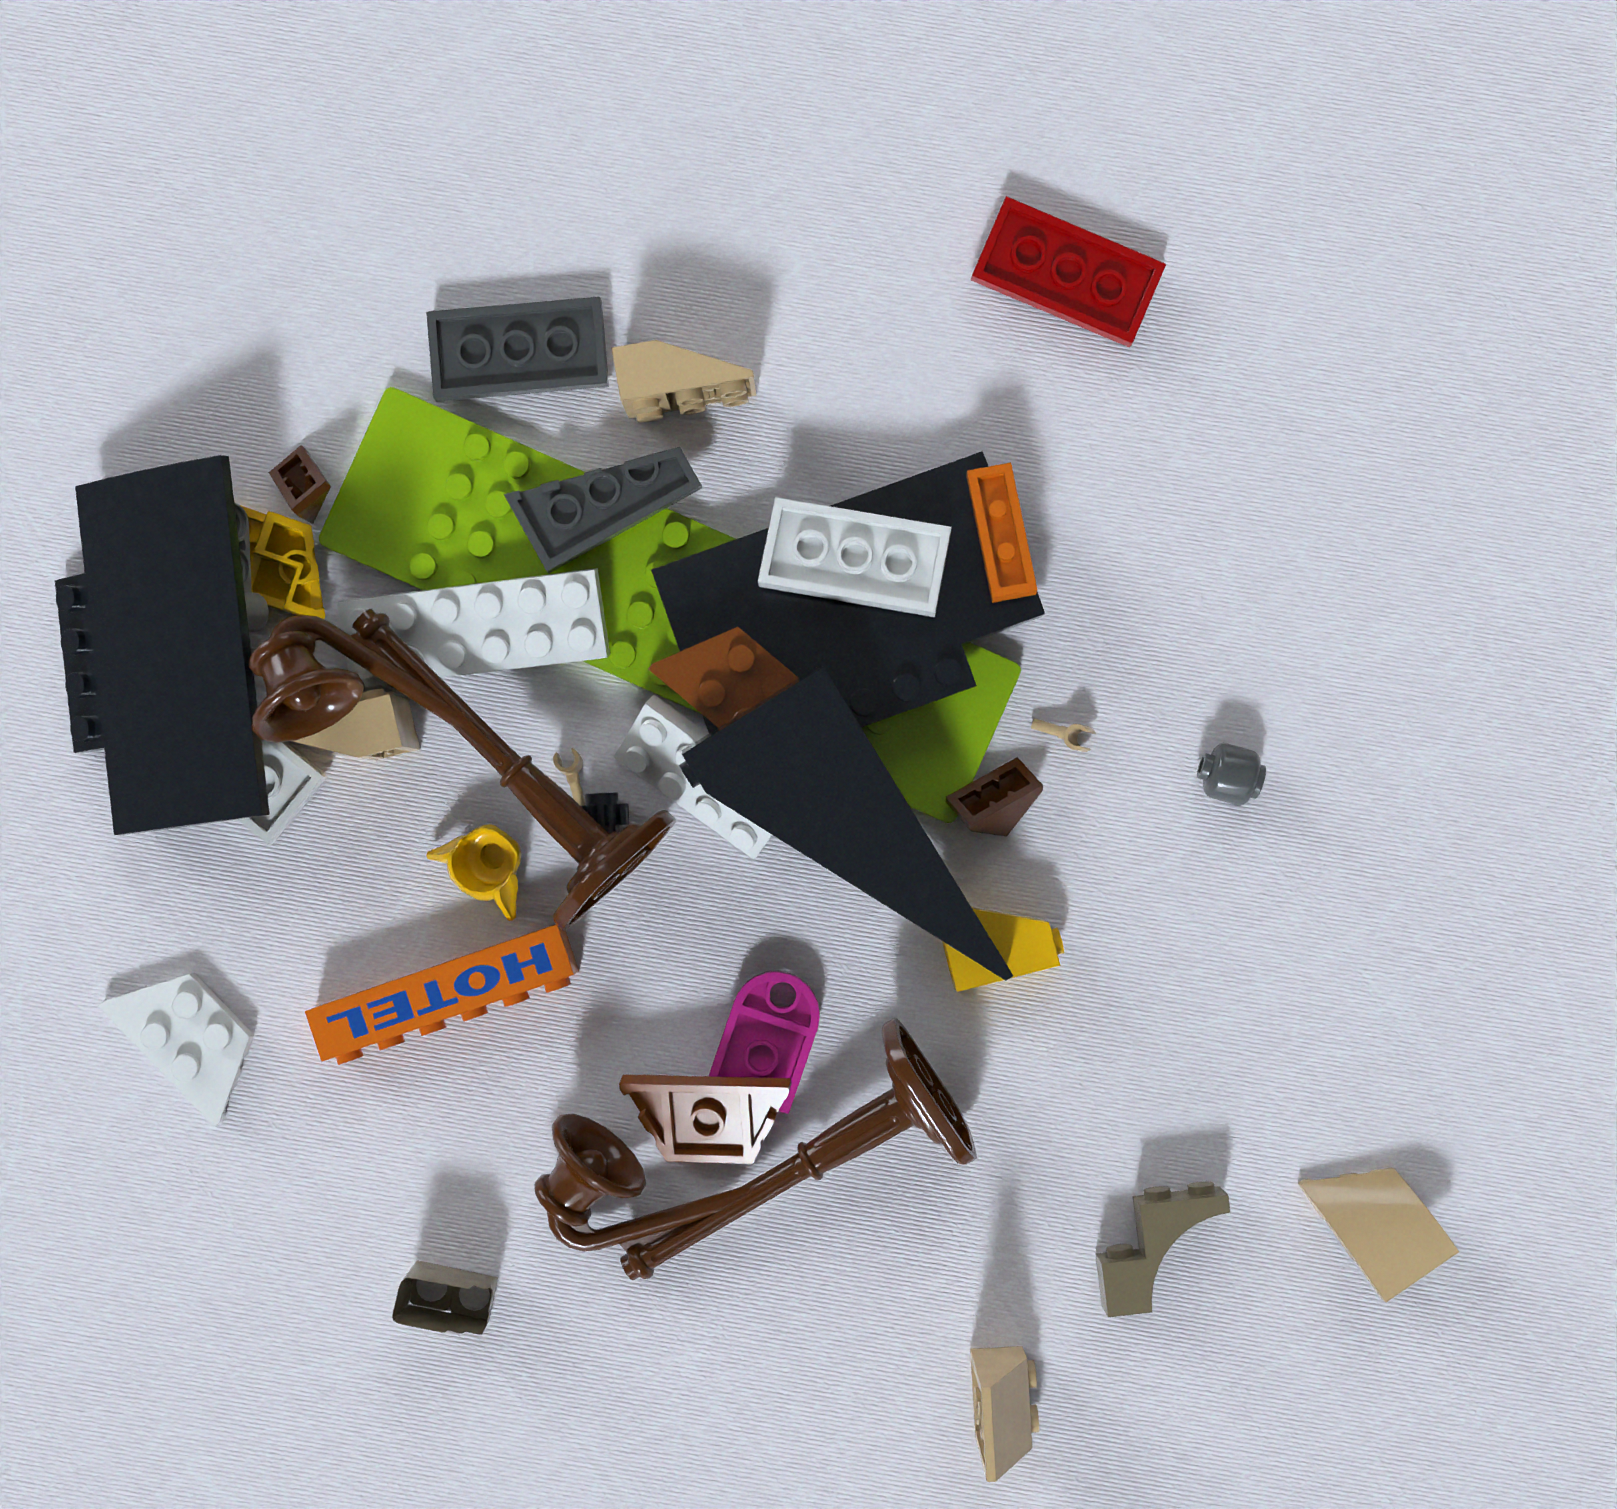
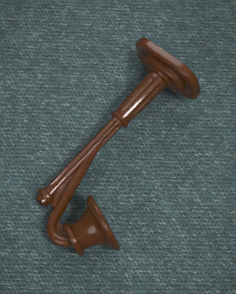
M372 609L366 610L353 623L352 628L356 633L352 635L347 634L334 624L317 616L297 615L287 617L274 627L269 639L260 644L250 656L249 668L255 675L263 677L266 686V697L253 714L251 727L253 732L261 740L275 743L295 741L317 734L336 724L354 709L362 698L364 682L356 672L340 668L327 669L317 661L313 655L316 646L315 641L321 640L452 725L502 776L499 782L501 787H508L541 826L579 864L577 872L566 886L568 895L553 914L554 922L563 931L573 925L630 875L650 855L676 823V819L667 810H661L643 825L633 823L621 832L614 831L609 834L570 795L532 764V757L530 755L521 758L389 627L390 620L386 614H376Z
M893 1018L882 1027L883 1044L887 1055L886 1067L892 1080L893 1088L847 1115L807 1144L800 1142L797 1147V1154L742 1187L597 1230L593 1229L588 1224V1220L591 1217V1207L607 1195L618 1198H631L641 1195L646 1186L644 1170L635 1154L606 1127L584 1116L564 1114L559 1115L552 1124L553 1141L559 1152L555 1168L551 1174L541 1175L535 1182L534 1189L538 1201L547 1211L549 1228L558 1241L568 1248L583 1252L601 1250L619 1244L626 1251V1254L620 1258L626 1275L631 1280H635L638 1277L649 1279L653 1276L654 1268L799 1182L811 1176L815 1180H821L823 1173L879 1146L912 1126L923 1129L934 1143L943 1144L947 1152L958 1164L966 1165L977 1159V1153L970 1129L957 1104L907 1029L898 1019Z

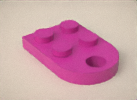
M767 971L748 980L739 990L734 1000L709 1076L791 1078L789 1094L779 1109L780 1112L789 1114L819 1026V1005L809 985L796 975L784 971ZM780 982L789 983L796 992L794 1002L786 1007L775 1005L770 998L771 988Z

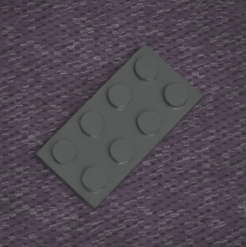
M600 297L426 312L433 398L436 402L609 387L603 308Z

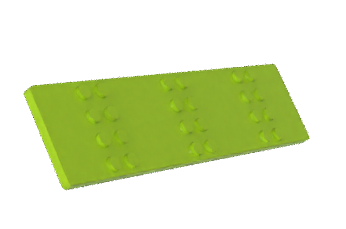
M387 388L382 395L319 534L320 544L420 590L598 568L610 656L608 658L584 660L582 662L701 714L648 670L651 664L680 652L651 570L733 541L736 538L666 508L557 570L548 573L504 494L518 490L520 492L540 487V484L581 476L585 472L397 388ZM968 643L962 647L977 685L976 687L862 727V730L908 805L945 823H952L957 818L955 812L946 803V796L973 782L1021 673V668L1016 662L973 643Z

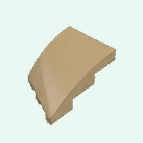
M1394 1168L1371 1170L1369 1173L1341 1174L1340 1177L1319 1180L1305 1179L1298 1183L1319 1216L1326 1221L1350 1258L1357 1263L1374 1290L1385 1303L1459 1253L1454 1243L1431 1212Z

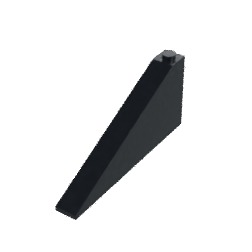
M819 665L682 750V756L685 761L679 766L693 788L701 784L709 796L1005 981L1013 977L1004 959L824 666Z

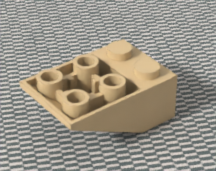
M658 340L611 348L620 400L629 419L637 417V422L656 421L663 418L662 413L680 410L682 415L696 414L705 411V405L722 402L724 407L740 406L749 402L748 397L756 396L753 370Z
M384 689L363 692L361 700L354 709L336 724L317 734L293 741L358 758L375 760L420 750L409 700L395 696L393 691L384 692Z

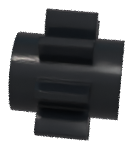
M618 792L585 794V806L581 807L609 834L614 831L620 832L619 825L630 824L629 803L618 804Z

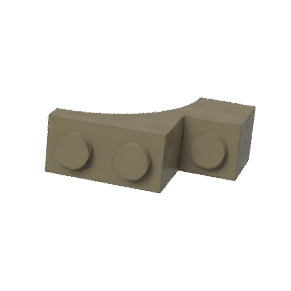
M1201 1181L1188 1184V1190L1171 1192L1170 1187L1158 1186L1144 1189V1195L1132 1196L1139 1249H1133V1246L1130 1244H1116L1108 1246L1105 1253L1095 1254L1101 1306L1108 1317L1152 1312V1292L1155 1276L1163 1257L1172 1244L1197 1223L1217 1215L1230 1213L1229 1196L1219 1186L1215 1187L1213 1182Z

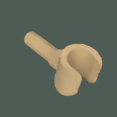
M1034 718L1031 729L1057 736L1064 740L1067 747L1081 752H1087L1091 749L1078 744L1077 737L1079 733L1085 731L1096 734L1094 729L1081 724L1065 727Z
M571 748L575 761L572 766L564 768L562 767L560 755L556 752L553 757L555 767L563 775H566L573 799L580 806H585L579 772L583 766L580 754L574 748Z

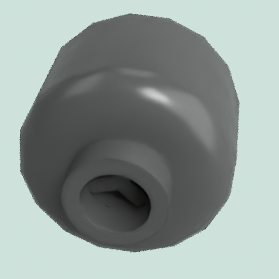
M1228 743L1217 745L1211 754L1204 753L1197 769V778L1203 779V790L1208 797L1237 806L1244 805L1250 798L1256 799L1259 796L1266 776V766L1261 765L1260 757L1256 752Z

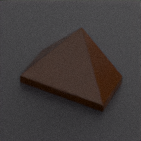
M301 445L268 473L291 510L297 516L314 524L331 486L308 451Z
M1016 757L946 796V803L970 831L1008 836L1041 794L1043 784Z

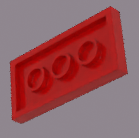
M1006 196L973 271L971 281L1130 348L1166 264Z

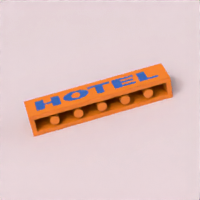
M557 924L314 1007L305 1011L321 1062L335 1057L337 1064L340 1065L364 1056L361 1049L363 1047L377 1043L379 1050L387 1049L405 1042L403 1034L418 1028L421 1036L446 1028L445 1019L461 1014L464 1022L487 1014L486 1005L502 1000L504 1007H508L530 999L528 991L544 985L545 991L548 993L571 985L569 976L579 972V968L566 930L563 931Z

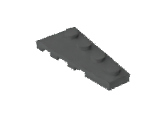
M677 447L625 461L624 464L603 470L599 468L585 472L581 476L562 481L555 480L540 484V487L522 492L518 490L504 494L546 571L551 573L702 489V485L682 449Z

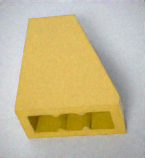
M972 907L1013 974L1011 978L1060 966L1058 955L1064 953V946L1058 928L1051 929L1049 922L1041 919ZM942 941L953 987L957 992L1004 980Z

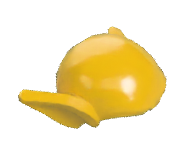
M482 825L473 829L467 835H461L427 852L426 857L428 860L447 864L450 879L462 892L479 901L494 899L508 921H513L516 918L518 892L516 873L521 862L522 853L520 845L509 834L496 825Z

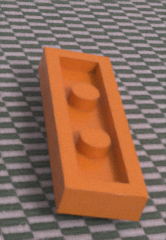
M1011 462L968 470L967 481L992 603L1036 595L1037 585Z

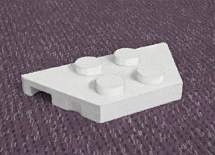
M195 973L183 975L105 1000L98 1005L105 1015L213 1127L220 1125L224 1121L227 1114L225 1112L232 1089L238 1083L242 1071L241 1064L244 1056L248 1054L254 1034Z

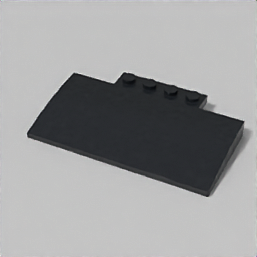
M983 451L830 505L831 507L951 527L935 617L759 587L758 578L769 528L651 570L679 651L739 627L799 678L819 665L824 666L861 728L976 687L977 685L962 646L1041 618L1045 615V611L1038 592L1036 595L992 603L967 481L968 470L989 467ZM703 716L708 733L718 728Z
M218 455L179 462L75 486L85 573L55 580L56 604L61 634L60 642L66 679L65 688L68 697L73 752L105 751L114 835L145 833L270 815L262 742L251 728L253 714L258 707L254 673L249 668L251 645L229 456Z

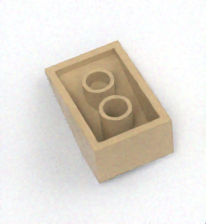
M1023 1346L970 1349L975 1438L987 1482H996L1032 1449V1433L1039 1432L1038 1408L1036 1404L1030 1405L1029 1388H1036L1037 1386L1034 1360H1027Z

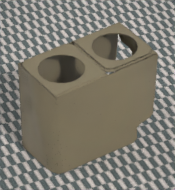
M417 1260L399 1285L392 1314L393 1321L398 1324L441 1333L452 1331L461 1334L469 1332L482 1335L490 1319L498 1277ZM417 1280L447 1285V1291L440 1300L426 1301L417 1292ZM472 1286L485 1290L489 1289V1302L480 1310H469L460 1302L459 1292L461 1288L471 1289ZM450 1307L451 1313L445 1312Z

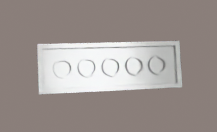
M598 568L337 602L341 630L349 635L356 633L352 625L368 609H372L376 614L384 613L389 617V627L440 678L601 659L610 656ZM346 657L348 671L356 672L364 682V687L387 685L386 682Z

